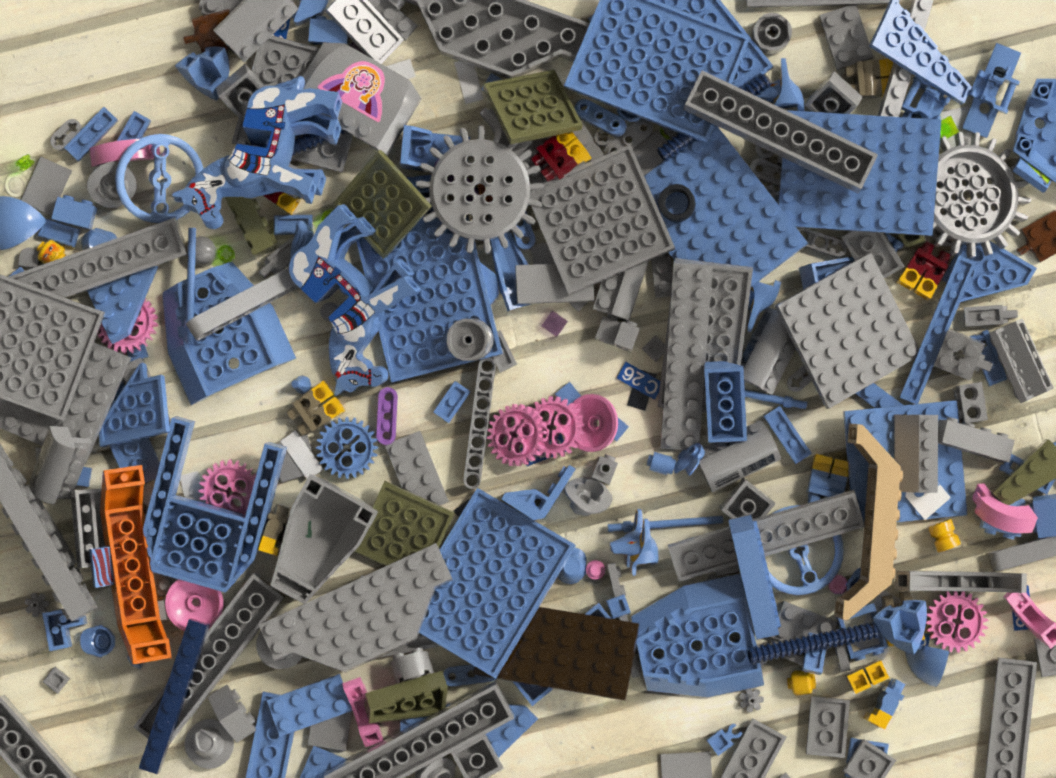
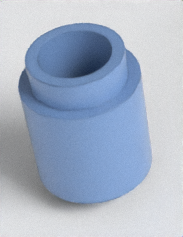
M654 452L653 455L649 454L647 466H650V471L667 475V473L672 474L676 460L672 459L671 456Z

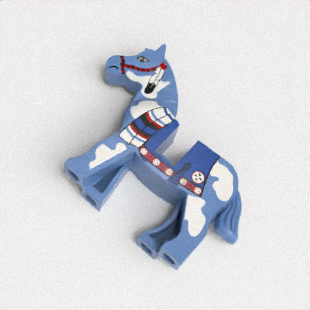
M302 76L275 86H265L256 90L249 99L243 123V129L252 146L237 144L230 155L211 163L194 176L184 189L174 192L172 194L174 200L183 203L187 211L191 210L199 214L205 226L209 229H217L223 224V217L220 213L223 197L254 198L275 192H284L296 195L306 203L312 204L314 195H322L326 177L323 170L293 169L289 167L294 150L295 136L314 134L326 139L330 144L337 145L341 132L338 115L342 99L339 92L313 88L304 89L305 79Z
M345 204L337 206L318 225L315 234L305 222H297L295 236L291 244V261L289 264L291 279L315 303L329 299L338 289L344 295L349 296L328 317L332 324L329 338V358L332 374L336 381L335 396L343 391L353 392L360 386L376 387L387 381V369L383 366H373L372 362L363 356V352L377 334L385 310L395 306L406 296L416 295L422 290L411 278L415 273L402 259L393 264L375 290L364 275L344 259L349 247L355 241L362 237L373 235L376 232L364 217L356 218Z

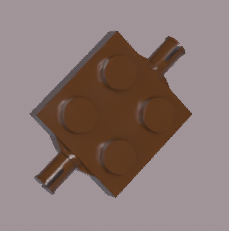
M229 9L192 18L194 34L183 37L185 45L197 42L201 53H204L207 47H223L225 50H229V47L213 31L230 14Z
M1053 210L1020 229L1026 243L1016 249L1020 256L1031 251L1038 262L1041 263L1056 254V211Z

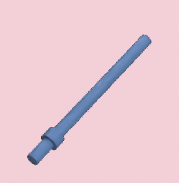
M188 228L186 320H184V328H186L185 343L193 344V335L186 326V323L194 317L196 228Z
M745 389V397L782 404L783 407L806 409L807 402L793 399L790 396L781 397Z
M723 516L649 521V527L654 529L723 523ZM623 521V523L608 524V532H631L634 522Z

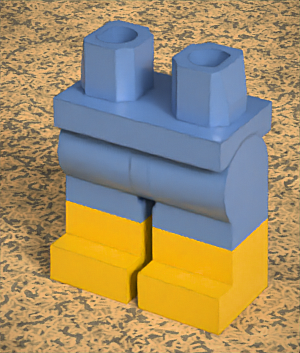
M819 454L814 455L806 491L809 493L808 503L820 500V496L831 497L844 493L849 474L848 461L833 459Z
M891 678L887 686L882 685L880 689L882 693L877 697V704L873 712L866 711L863 719L879 728L886 729L898 707L899 701H902L904 698L901 692L906 684Z

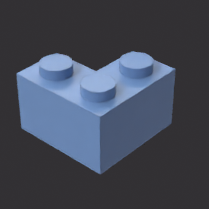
M62 609L42 613L49 651L72 647L69 627L88 624L86 615L79 620L71 621L66 619Z

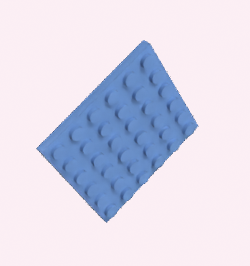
M957 400L843 411L850 491H855L863 522L865 521L869 463L853 443H847L849 423L863 425L894 459V414L938 415V421L951 417L958 419L959 423ZM938 444V486L941 485L951 498L927 519L967 515L962 451ZM901 492V501L898 502L900 518L897 522L924 520L905 497L906 492ZM914 493V495L922 497L924 493Z

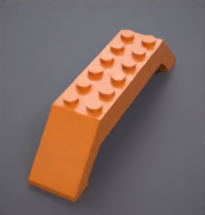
M142 465L104 470L100 502L105 546H110L114 578V585H111L117 627L132 664L172 658L169 638H167L160 620L154 576L150 566L151 558L147 552L148 545L143 532L145 523L143 489L145 481Z

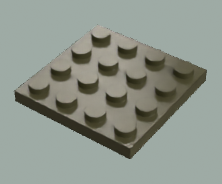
M555 70L488 82L483 85V90L510 144L582 130L583 124Z
M382 150L374 154L333 202L336 207L345 204L356 218L364 217L371 224L376 232L364 238L383 259L388 257L432 207Z
M384 481L373 505V508L378 513L355 552L388 566L435 543L439 548L455 512Z

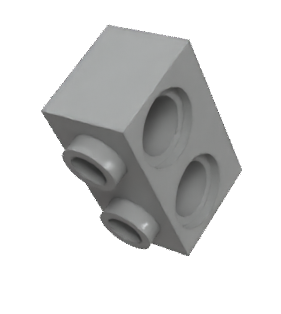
M982 382L956 386L957 390H954V397L959 402L958 416L962 424L964 422L972 423L988 420ZM967 388L973 392L971 399H967L964 396V391ZM970 407L976 411L974 418H970L967 415V410Z

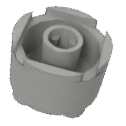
M778 13L764 14L757 20L752 30V40L763 53L770 55L783 51L792 36L790 22ZM770 30H772L773 33H776L774 37L768 35Z
M416 648L411 651V654L404 656V653L393 656L391 666L397 684L434 673L428 651H424L423 648Z

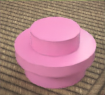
M598 560L591 561L586 567V573L591 579H600L605 574V566Z
M836 575L828 584L830 591L834 594L844 593L847 590V580L841 575Z

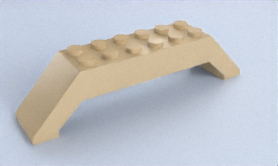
M849 423L847 443L854 444L869 463L860 579L841 597H836L834 616L842 620L850 619L892 584V579H895L893 561L897 557L895 540H898V529H896V522L900 518L898 502L901 501L899 483L903 479V471L900 465L863 425Z

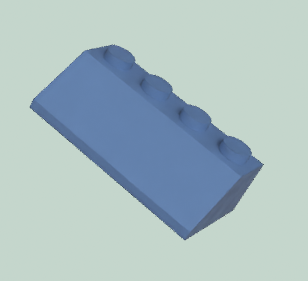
M725 361L706 362L704 373L708 443L747 441L743 366Z

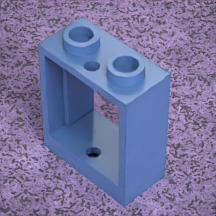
M874 603L865 605L851 618L870 613L874 622V617L877 614ZM836 617L840 630L841 628L846 629L844 620ZM878 629L879 644L854 652L849 642L846 645L848 657L859 661L865 659V655L873 653V656L884 653V649L888 648L885 637Z

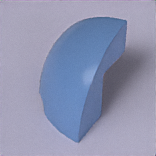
M207 47L204 53L196 55L193 52L175 65L182 76L198 91L217 101L219 99L216 87L229 76V59L225 48Z
M0 196V249H9L24 242L34 235L47 220L29 204L13 197Z
M906 600L902 602L901 606L894 608L889 605L875 615L874 622L881 634L890 643L914 655L919 648L925 631L927 619L926 601Z
M920 644L914 655L905 652L907 663L915 676L924 683L937 687L942 679L949 651Z

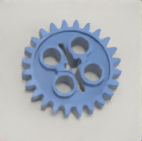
M339 417L338 424L331 421L332 427L330 428L325 425L324 427L327 432H320L323 439H317L321 443V446L316 447V449L321 450L317 457H323L320 464L326 463L325 470L331 468V475L338 472V478H341L343 473L346 479H349L351 473L354 478H357L356 472L358 471L361 475H364L363 468L370 470L367 464H374L375 462L371 458L378 456L373 452V450L379 449L378 446L373 445L378 440L371 438L375 432L368 433L370 426L362 427L364 421L361 420L357 424L355 417L352 422L349 421V417L345 418V422H342ZM345 429L352 431V437L348 440L342 437V432ZM359 435L360 438L350 447L352 451H346L336 461L335 457L344 450L343 444H350ZM333 442L339 445V450L336 453L329 451V445ZM359 442H363L366 445V450L363 453L356 451V445ZM345 456H350L353 460L349 467H345L342 464V459Z

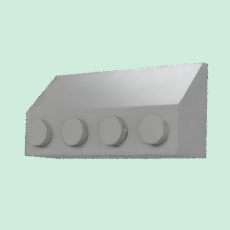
M243 0L213 31L237 57L245 62L298 10V7L292 0Z
M894 414V460L903 471V479L899 483V490L901 492L938 493V415Z

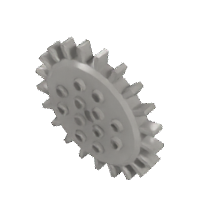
M479 126L477 131L478 139L469 140L468 132L465 128H461L460 136L463 139L462 143L455 146L451 138L446 135L443 138L449 150L444 155L433 147L430 149L432 156L439 160L435 167L421 163L420 168L432 174L431 180L429 182L423 180L416 181V186L421 189H430V197L425 199L432 204L434 209L423 220L427 223L435 218H439L442 225L436 229L434 235L439 237L446 229L453 232L454 235L449 242V246L452 248L457 245L458 239L463 237L468 239L467 253H472L474 241L477 240L484 242V250L486 254H489L491 252L490 240L494 238H499L501 246L506 249L508 248V241L504 234L511 230L519 239L524 237L522 231L516 226L521 219L528 224H535L534 218L525 214L527 207L542 208V202L530 199V191L543 190L544 184H530L528 177L541 171L540 167L533 166L526 169L522 163L531 156L532 152L530 149L517 156L512 150L518 143H509L507 147L500 144L502 129H497L494 139L491 141L484 139L485 130L483 126ZM472 156L474 162L468 163L467 158ZM492 157L494 161L489 164L486 162V159ZM452 175L455 179L453 182H448L447 177ZM468 176L474 177V181L471 183L467 182L466 179ZM488 176L493 177V182H486V178ZM506 177H512L513 181L506 183L505 179ZM478 184L485 186V192L482 195L474 192V188ZM453 195L454 200L449 202L447 196ZM468 195H472L474 197L472 202H468L466 200V197ZM490 195L493 197L492 202H487L485 198ZM506 196L512 197V201L510 203H507L505 201ZM468 214L473 216L472 221L466 220ZM486 215L493 217L490 222L485 220Z
M958 132L954 135L956 147L951 148L946 136L940 138V147L943 153L938 158L937 183L941 184V189L936 185L933 229L940 235L936 239L934 246H941L947 238L953 241L950 255L958 254L961 244L967 245V258L976 256L977 244H981L985 256L991 255L993 251L989 240L994 239L1000 249L1007 247L1008 244L1003 238L1002 233L1006 231L1012 237L1018 236L1020 232L1011 225L1012 220L1024 222L1028 219L1027 215L1016 210L1018 204L1026 205L1031 202V198L1019 197L1017 189L1023 188L1029 183L1025 180L1016 182L1013 176V169L1016 164L1009 168L1004 162L1011 153L1010 149L1001 152L999 156L993 152L997 139L992 138L987 142L985 148L980 147V133L976 132L971 136V145H965L963 133ZM973 166L977 168V172L973 171ZM948 168L951 169L952 174L947 172ZM987 178L991 180V184L987 183ZM962 180L966 182V187L962 185ZM964 191H968L971 194L970 201L964 199ZM976 193L981 195L980 199L977 198ZM951 195L955 196V201L951 199ZM991 205H994L995 211L991 209ZM966 207L970 209V213L966 212ZM941 209L945 211V215L940 213ZM980 219L984 220V225L980 223ZM955 221L959 223V227L955 226Z

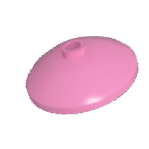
M587 394L577 398L573 402V410H580L576 415L583 416L579 423H583L585 426L580 427L584 434L578 435L582 441H576L575 443L583 451L596 452L603 450L613 441L617 433L618 417L616 410L611 402L601 395Z
M179 579L170 587L165 600V608L169 619L176 627L185 631L188 620L191 618L210 624L209 628H211L222 614L224 606L221 591ZM193 599H198L199 605H193Z

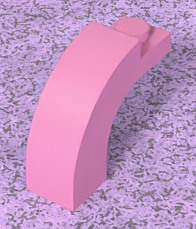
M139 139L121 140L91 147L92 167H98L112 161L119 162L126 149ZM152 145L141 148L133 155L130 161L154 160V155L151 152ZM159 147L156 149L157 155H160Z
M984 483L977 484L972 500L977 505L975 513L983 521L995 528L1011 533L1033 532L1038 517L1029 505H1006L998 501Z
M1007 592L1003 597L1022 623L1049 648L1055 646L1056 623L1049 619L1034 604L1027 593Z
M361 677L342 683L365 747L384 741L379 723H369L364 707L365 693L368 691Z

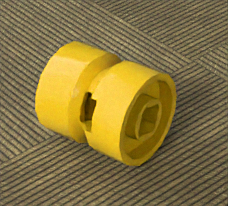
M952 519L928 527L931 537L936 539L934 545L938 553L961 544L958 535L953 533L955 527Z

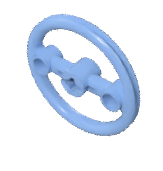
M154 134L143 137L130 145L118 162L115 175L118 196L127 210L143 221L161 223L172 218L178 220L191 211H187L183 205L174 212L168 213L169 205L166 203V188L171 184V176L166 172V157L169 155V144L179 147L189 156L195 169V176L203 170L202 162L195 150L178 137L167 134ZM151 144V152L154 155V169L149 174V181L154 186V200L151 203L152 212L147 213L135 206L128 197L124 176L126 167L133 155L141 148ZM159 146H164V152L157 155L156 149ZM160 175H161V176H163L164 178L161 179V180H160V183H159V182L157 181V178H160ZM159 203H163V210L157 212L156 206Z
M800 505L784 507L775 511L774 513L794 508ZM841 534L833 536L835 545L834 560L823 578L818 579L816 572L812 570L807 557L809 547L806 544L799 546L803 547L801 556L798 553H794L796 548L788 550L789 555L797 561L801 571L803 586L797 587L784 584L769 572L772 587L787 594L806 595L828 585L837 575L843 561L844 548ZM810 571L813 573L814 579L808 583L805 581L804 575Z

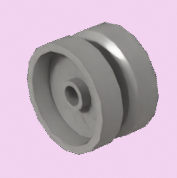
M461 319L450 327L447 333V346L456 358L462 361H477L484 358L491 351L493 333L491 328L479 319ZM469 336L472 338L471 343L468 342Z

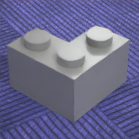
M612 315L603 316L595 339L631 352L640 328L636 327L637 323L629 320L620 323L617 317Z
M225 685L208 696L218 721L237 743L256 731L253 724L256 721L250 712L246 713L247 710L243 703L239 702L241 697L236 689L232 690L228 685Z

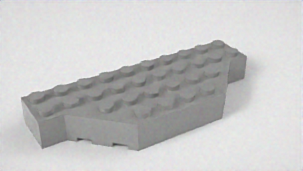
M403 0L419 7L440 54L508 79L522 76L560 57L574 62L590 23L527 0Z
M0 444V502L3 505V508H1L6 518L10 517L13 522L11 526L17 535L20 534L24 540L22 542L24 549L27 552H31L34 557L32 558L33 564L43 572L42 579L47 586L50 585L53 589L52 595L57 603L60 602L64 608L62 612L66 619L71 621L79 620L97 609L98 606L90 595L87 586L81 584L83 576L80 569L74 566L77 562L75 556L44 504L34 495L30 485H25L27 480L16 468L11 467L14 464Z
M435 543L260 624L259 627L274 661L278 662L293 654H297L346 673L416 641L435 589L453 581V578Z

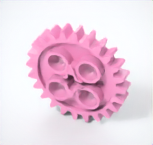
M145 298L140 310L141 314L137 317L131 331L132 334L135 329H139L137 335L132 336L130 334L126 338L112 344L101 323L98 337L103 339L101 342L104 345L108 344L107 347L109 349L114 348L116 352H119L121 349L122 353L126 354L127 349H129L131 353H134V348L141 351L140 345L143 344L147 347L146 340H153L150 334L157 333L153 329V327L158 326L154 321L158 319V316L153 314L156 310L154 307H151L152 304L149 301L146 302Z
M549 396L547 402L545 398H541L542 404L535 402L536 408L532 407V411H538L537 416L542 417L545 411L549 413L548 421L545 422L543 419L540 421V423L546 424L542 430L547 431L545 438L547 441L541 443L545 448L539 449L540 456H543L546 452V458H550L553 455V458L557 459L558 454L561 457H565V451L572 453L570 447L578 448L575 442L582 441L578 435L584 434L580 427L585 426V424L579 423L583 416L576 415L580 410H573L574 403L567 405L568 399H564L561 402V397H556L554 401V398ZM564 414L568 417V422L565 425L561 423V417ZM551 425L557 426V429H556V430L550 429V426H551ZM530 426L527 428L528 435L531 432ZM561 433L565 437L562 444L557 441V437Z
M512 404V408L511 406H505V411L499 409L500 416L493 415L496 421H490L489 423L493 428L487 430L491 432V436H488L487 439L492 440L488 447H494L491 453L498 454L496 459H502L503 464L509 462V466H514L515 464L516 466H522V463L528 465L529 460L535 461L534 455L540 456L541 454L538 450L545 448L541 443L547 441V439L543 438L547 431H542L546 424L540 423L543 417L537 416L538 411H532V407L529 406L525 408L523 404H520L519 407L517 404ZM514 418L515 425L512 427L511 420ZM530 426V427H531V432H530V434L528 435V434H527V428ZM505 436H507L506 444L503 443V438ZM520 444H523L522 452L519 451Z
M231 459L228 460L227 464H225L224 460H221L220 466L214 463V470L209 467L207 469L208 474L204 473L202 476L205 480L199 483L204 486L199 489L200 493H204L200 500H206V504L246 515L255 482L254 479L256 478V474H250L253 468L246 470V463L241 467L239 466V460L235 464L232 463ZM219 475L226 476L228 480L227 483L221 482L219 480ZM243 480L246 483V488L239 487L237 481ZM229 487L232 488V489H231V491L233 492L232 494H229V490H228ZM214 494H221L223 501L216 500ZM238 498L241 501V506H236L233 503V499Z
M946 591L945 598L939 594L940 601L938 602L933 599L932 601L935 606H928L932 612L927 613L930 620H927L926 624H930V627L926 631L933 632L929 638H937L934 644L942 643L941 649H945L948 646L949 652H952L954 647L957 653H960L961 647L964 651H968L967 645L975 648L973 642L980 643L981 641L978 637H985V634L981 632L982 629H988V627L983 625V622L988 621V619L983 618L987 611L980 610L984 605L976 604L979 600L978 598L971 600V593L965 597V591H961L959 595L957 591H953L952 595L949 591ZM949 604L954 608L951 615L945 613V607ZM961 604V609L959 611V614H957L958 605ZM969 608L972 610V617L965 619L964 611ZM958 615V619L961 620L960 624H956L955 637L952 638V633L955 628V623H953L952 620L956 619ZM947 623L950 627L949 632L946 634L941 632V625ZM966 627L968 629V636L962 638L959 632L962 628Z

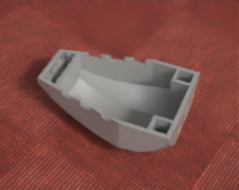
M310 474L291 507L271 586L303 604L307 603L360 546L378 511L363 500L329 481Z

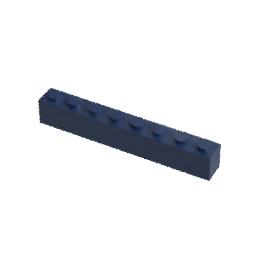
M192 618L188 620L139 769L154 774H159L210 624Z

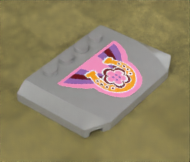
M324 42L303 75L305 79L304 89L313 88L339 92L342 99L338 115L341 129L367 143L377 151L382 150L386 156H388L402 133L404 125H407L422 100L409 79L345 43Z

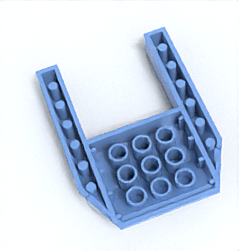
M175 416L171 418L170 432L167 434L143 527L148 545L147 552L151 558V571L226 593L255 560L268 522V514L271 511L287 447L272 442L264 444L246 515L176 495L195 421Z

